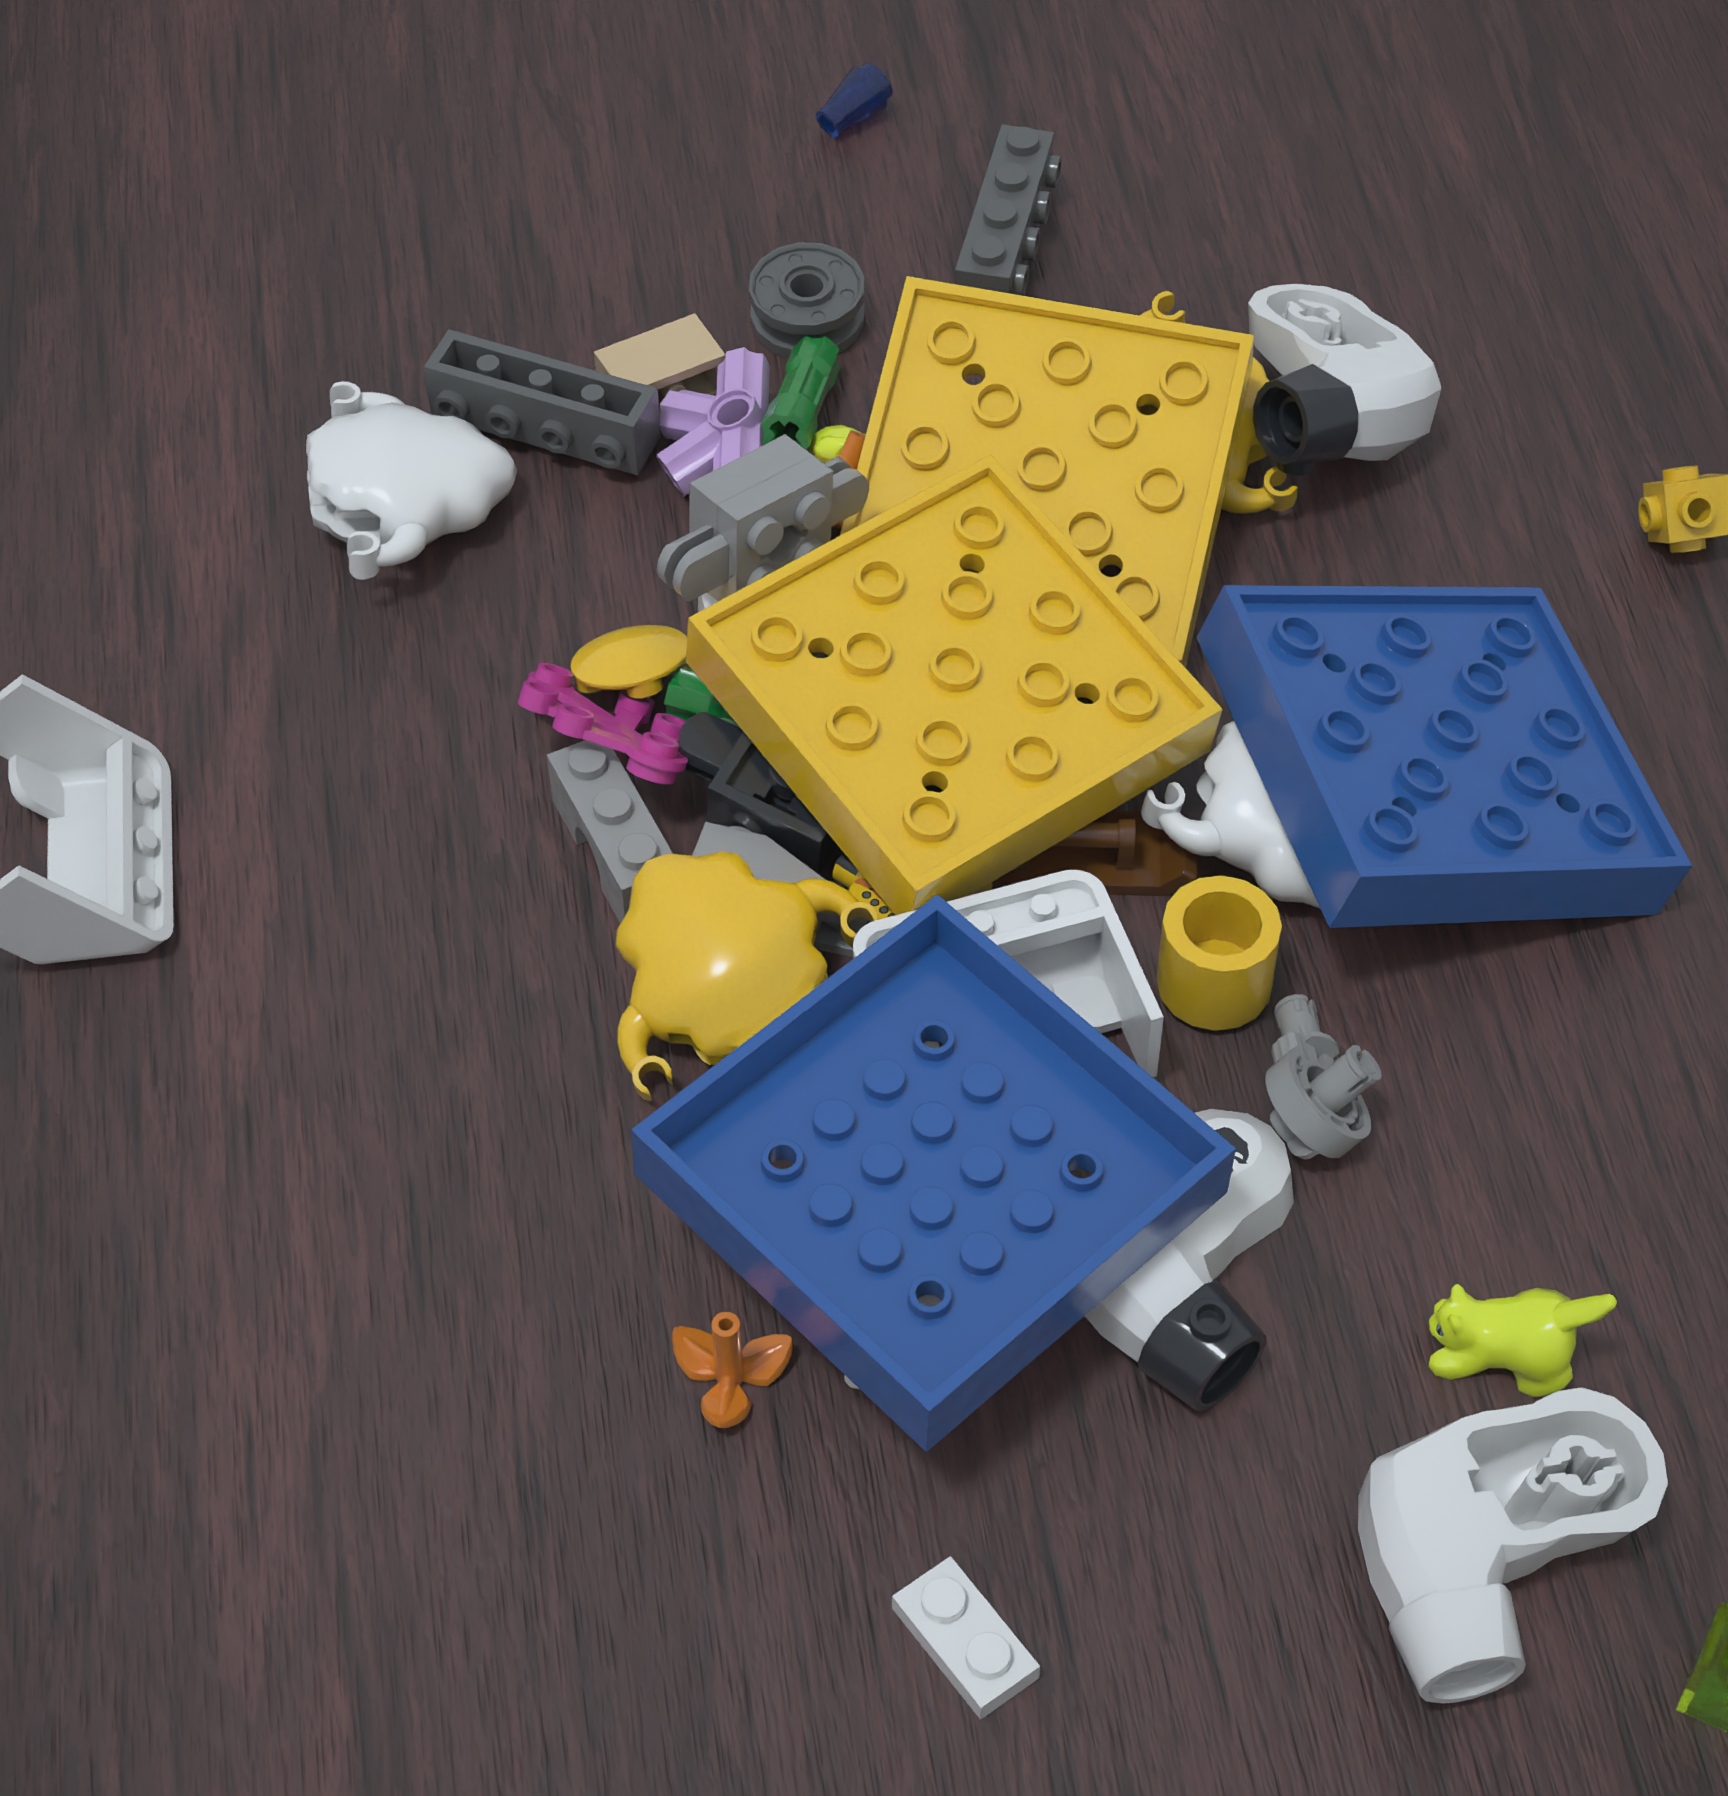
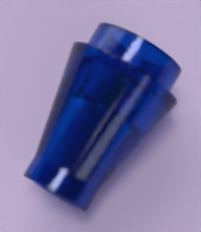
M865 63L861 67H852L826 104L816 112V120L826 134L836 138L848 128L886 109L888 105L887 100L893 95L890 81L878 67L871 63Z

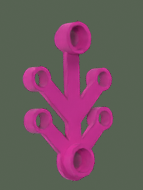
M539 663L536 672L529 673L528 679L523 682L517 703L529 711L555 717L552 727L556 731L570 737L584 739L626 753L629 756L627 770L647 781L667 785L673 784L677 773L685 771L688 759L678 752L680 746L679 734L682 725L686 722L685 720L673 715L657 713L655 714L650 732H646L643 735L637 732L640 724L649 723L655 704L652 698H632L628 696L626 690H621L615 706L614 713L616 715L614 717L575 691L576 687L571 683L573 673L568 669L555 664Z

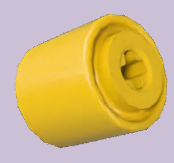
M1221 875L1198 878L1180 887L1167 902L1162 922L1156 981L1161 1000L1174 1016L1193 1027L1213 1031L1233 1029L1256 1019L1269 1003L1282 923L1277 906L1263 890L1245 880Z

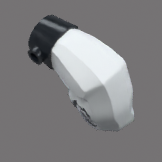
M1305 284L1275 285L1254 293L1248 302L1249 333L1254 335V345L1257 350L1282 376L1266 382L1257 392L1253 405V424L1256 437L1264 452L1273 461L1277 462V468L1280 471L1295 476L1307 475L1311 473L1313 463L1334 462L1343 457L1367 461L1388 460L1430 432L1441 392V384L1434 362L1407 333L1372 312L1361 300L1353 295L1326 286Z
M1208 1109L1196 1112L1195 1114L1236 1148L1228 1192L1085 1315L1101 1336L1137 1361L1142 1372L1197 1411L1213 1408L1234 1391L1253 1370L1267 1344L1266 1335L1222 1283L1213 1280L1224 1271L1237 1255L1280 1228L1294 1203L1291 1168L1286 1146L1270 1125L1248 1113Z

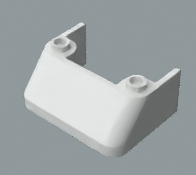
M22 674L0 691V756L8 759V778L14 798L22 806L48 818L47 879L21 866H17L0 879V948L35 964H51L147 953L171 936L174 925L172 803L169 765L162 753L149 741Z
M1065 870L947 901L949 905L1100 1033L1122 1028L1137 1064L1150 1076H1157L1164 1017L1108 893L1097 877L1081 870ZM916 910L879 919L863 926L854 938L853 959ZM927 1041L923 1043L930 1048H939L938 1042Z

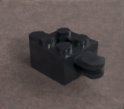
M701 712L690 717L682 725L679 734V752L688 759L686 771L711 783L708 787L707 822L726 827L739 826L753 833L766 835L819 875L837 846L835 841L741 728L707 712ZM779 797H781V798H783V799L790 800L791 802L784 801V800L780 799Z

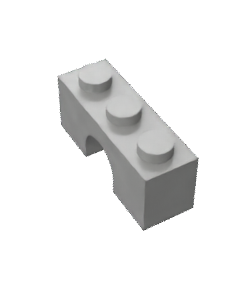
M584 740L547 754L552 800L575 843L579 845L588 841L598 866L602 892L618 921L621 923L628 912L635 875L647 860L667 853H673L615 751Z

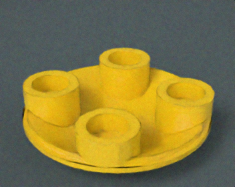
M661 625L631 626L603 634L581 647L572 658L571 671L576 689L583 693L626 689L628 696L632 698H645L655 695L663 688L661 679L673 673L681 665L686 664L687 636L675 628Z

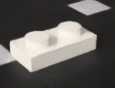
M951 1556L892 1596L893 1611L980 1720L1039 1679L1040 1665Z

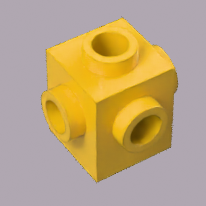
M1684 466L1662 470L1663 481L1643 483L1644 497L1639 501L1638 515L1644 532H1648V542L1669 543L1670 552L1678 553L1705 549V538L1728 535V474L1699 475L1698 466Z

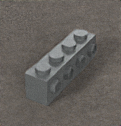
M1001 124L955 268L956 285L1025 296L1029 277V265L1027 263L1028 260L1035 261L1040 241V228L1038 227L1039 224L1046 225L1051 204V192L1049 190L1050 188L1056 189L1060 179L1062 156L1053 155L1054 132Z
M448 329L424 365L432 415L454 416L473 424L479 430L502 438H510L547 449L553 453L565 454L599 464L605 468L617 469L637 476L661 438L657 388L450 329Z

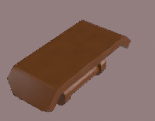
M1110 811L993 881L992 890L1065 870H1081L1097 877L1104 885L1108 895L1166 896L1195 880L1197 876V854H1193L1180 847L1163 829L1148 825L1143 820L1141 811Z

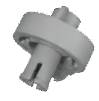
M1303 994L1290 995L1280 1000L1274 1010L1282 1037L1278 1038L1277 1042L1272 1045L1271 1052L1274 1064L1267 1070L1265 1076L1267 1092L1275 1108L1270 1114V1121L1277 1134L1287 1142L1288 1148L1293 1155L1301 1159H1310L1317 1154L1329 1158H1340L1366 1138L1371 1131L1370 1114L1360 1093L1381 1079V1070L1370 1053L1365 1049L1361 1051L1358 1045H1352L1340 1058L1336 1055L1340 1053L1337 1042L1330 1035L1320 1031L1315 1002L1312 999L1308 1001L1307 996Z

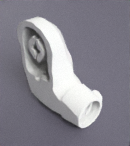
M1582 1387L1557 1391L1533 1404L1484 1411L1461 1418L1426 1436L1377 1457L1371 1464L1358 1495V1532L1370 1583L1390 1622L1388 1629L1419 1695L1425 1701L1443 1704L1474 1699L1501 1689L1512 1683L1523 1673L1526 1663L1511 1592L1502 1583H1508L1529 1575L1554 1558L1615 1543L1656 1517L1668 1485L1664 1453L1646 1422L1617 1398Z

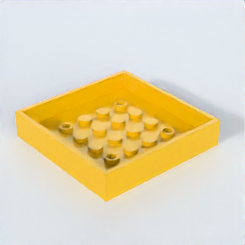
M906 276L857 470L868 480V497L860 512L843 521L840 535L991 454L1186 668L1252 372L1254 335ZM970 375H980L984 378L977 385H970L964 381ZM1144 405H1153L1158 411L1153 415H1143L1138 409ZM1107 565H1116L1122 570L1120 574L1114 577H1107L1100 572ZM964 569V570H963V571H969V572L978 573L976 570H973V569Z
M991 454L688 618L686 663L895 915L917 910L937 894L946 902L970 896L1210 752L1223 710ZM964 569H973V570H976L978 573L969 572V571H963V570H964ZM821 652L825 653L829 657L816 658L811 654ZM1077 698H1089L1094 703L1084 704L1078 701ZM935 785L943 791L940 793L927 791L924 787Z

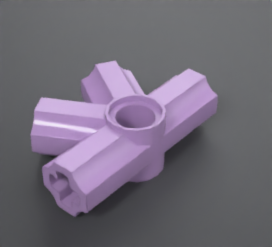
M745 347L727 351L724 361L718 365L716 396L683 389L679 392L669 390L660 403V431L665 438L677 441L658 453L656 458L683 497L690 493V482L763 446L764 434L760 425L769 406L770 366L763 353H754Z

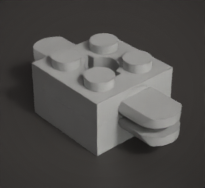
M785 434L690 482L689 534L667 544L663 548L657 564L658 577L686 601H692L705 593L720 601L829 542L831 526L860 512L869 493L868 480L858 470L852 469L840 457L822 463Z

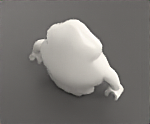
M342 381L333 384L330 389L332 418L320 428L307 435V480L313 524L319 529L325 530L336 538L347 542L349 571L356 579L372 578L377 575L380 567L394 566L414 559L426 545L442 535L465 532L477 527L486 520L490 510L509 494L517 474L515 463L507 450L483 436L473 424L454 416L429 414L416 407L405 405L398 398L387 394L361 392L358 386L350 382Z
M1235 721L1222 727L1217 737L1216 747L1208 755L1204 763L1206 771L1196 785L1197 793L1206 807L1201 821L1191 820L1181 815L1180 811L1185 800V793L1179 783L1172 782L1168 784L1164 796L1166 804L1159 802L1152 790H1147L1141 810L1143 820L1154 828L1163 829L1180 847L1193 854L1216 856L1250 873L1261 890L1271 898L1286 902H1301L1320 908Z

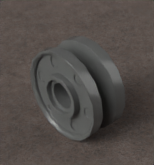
M797 242L782 246L762 257L750 273L749 280L750 326L758 342L773 354L789 358L793 347L805 336L810 338L826 336L839 348L838 354L855 344L864 329L865 280L857 261L841 249L823 243Z

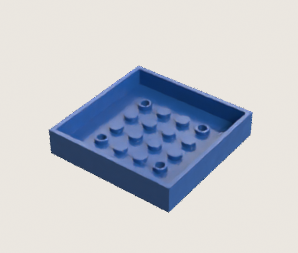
M1223 586L1197 636V640L1329 928L1657 915L1691 869L1692 864L1541 588Z
M938 894L631 1129L634 1175L925 1452H928L1228 1192L1236 1148ZM927 1041H939L943 1044V1046L939 1048H930L924 1045L923 1043ZM777 1160H788L793 1163L791 1167L786 1169H778L771 1164ZM1075 1169H1084L1090 1172L1092 1176L1077 1178L1070 1172ZM924 1295H934L941 1302L935 1306H926L920 1303L918 1299Z

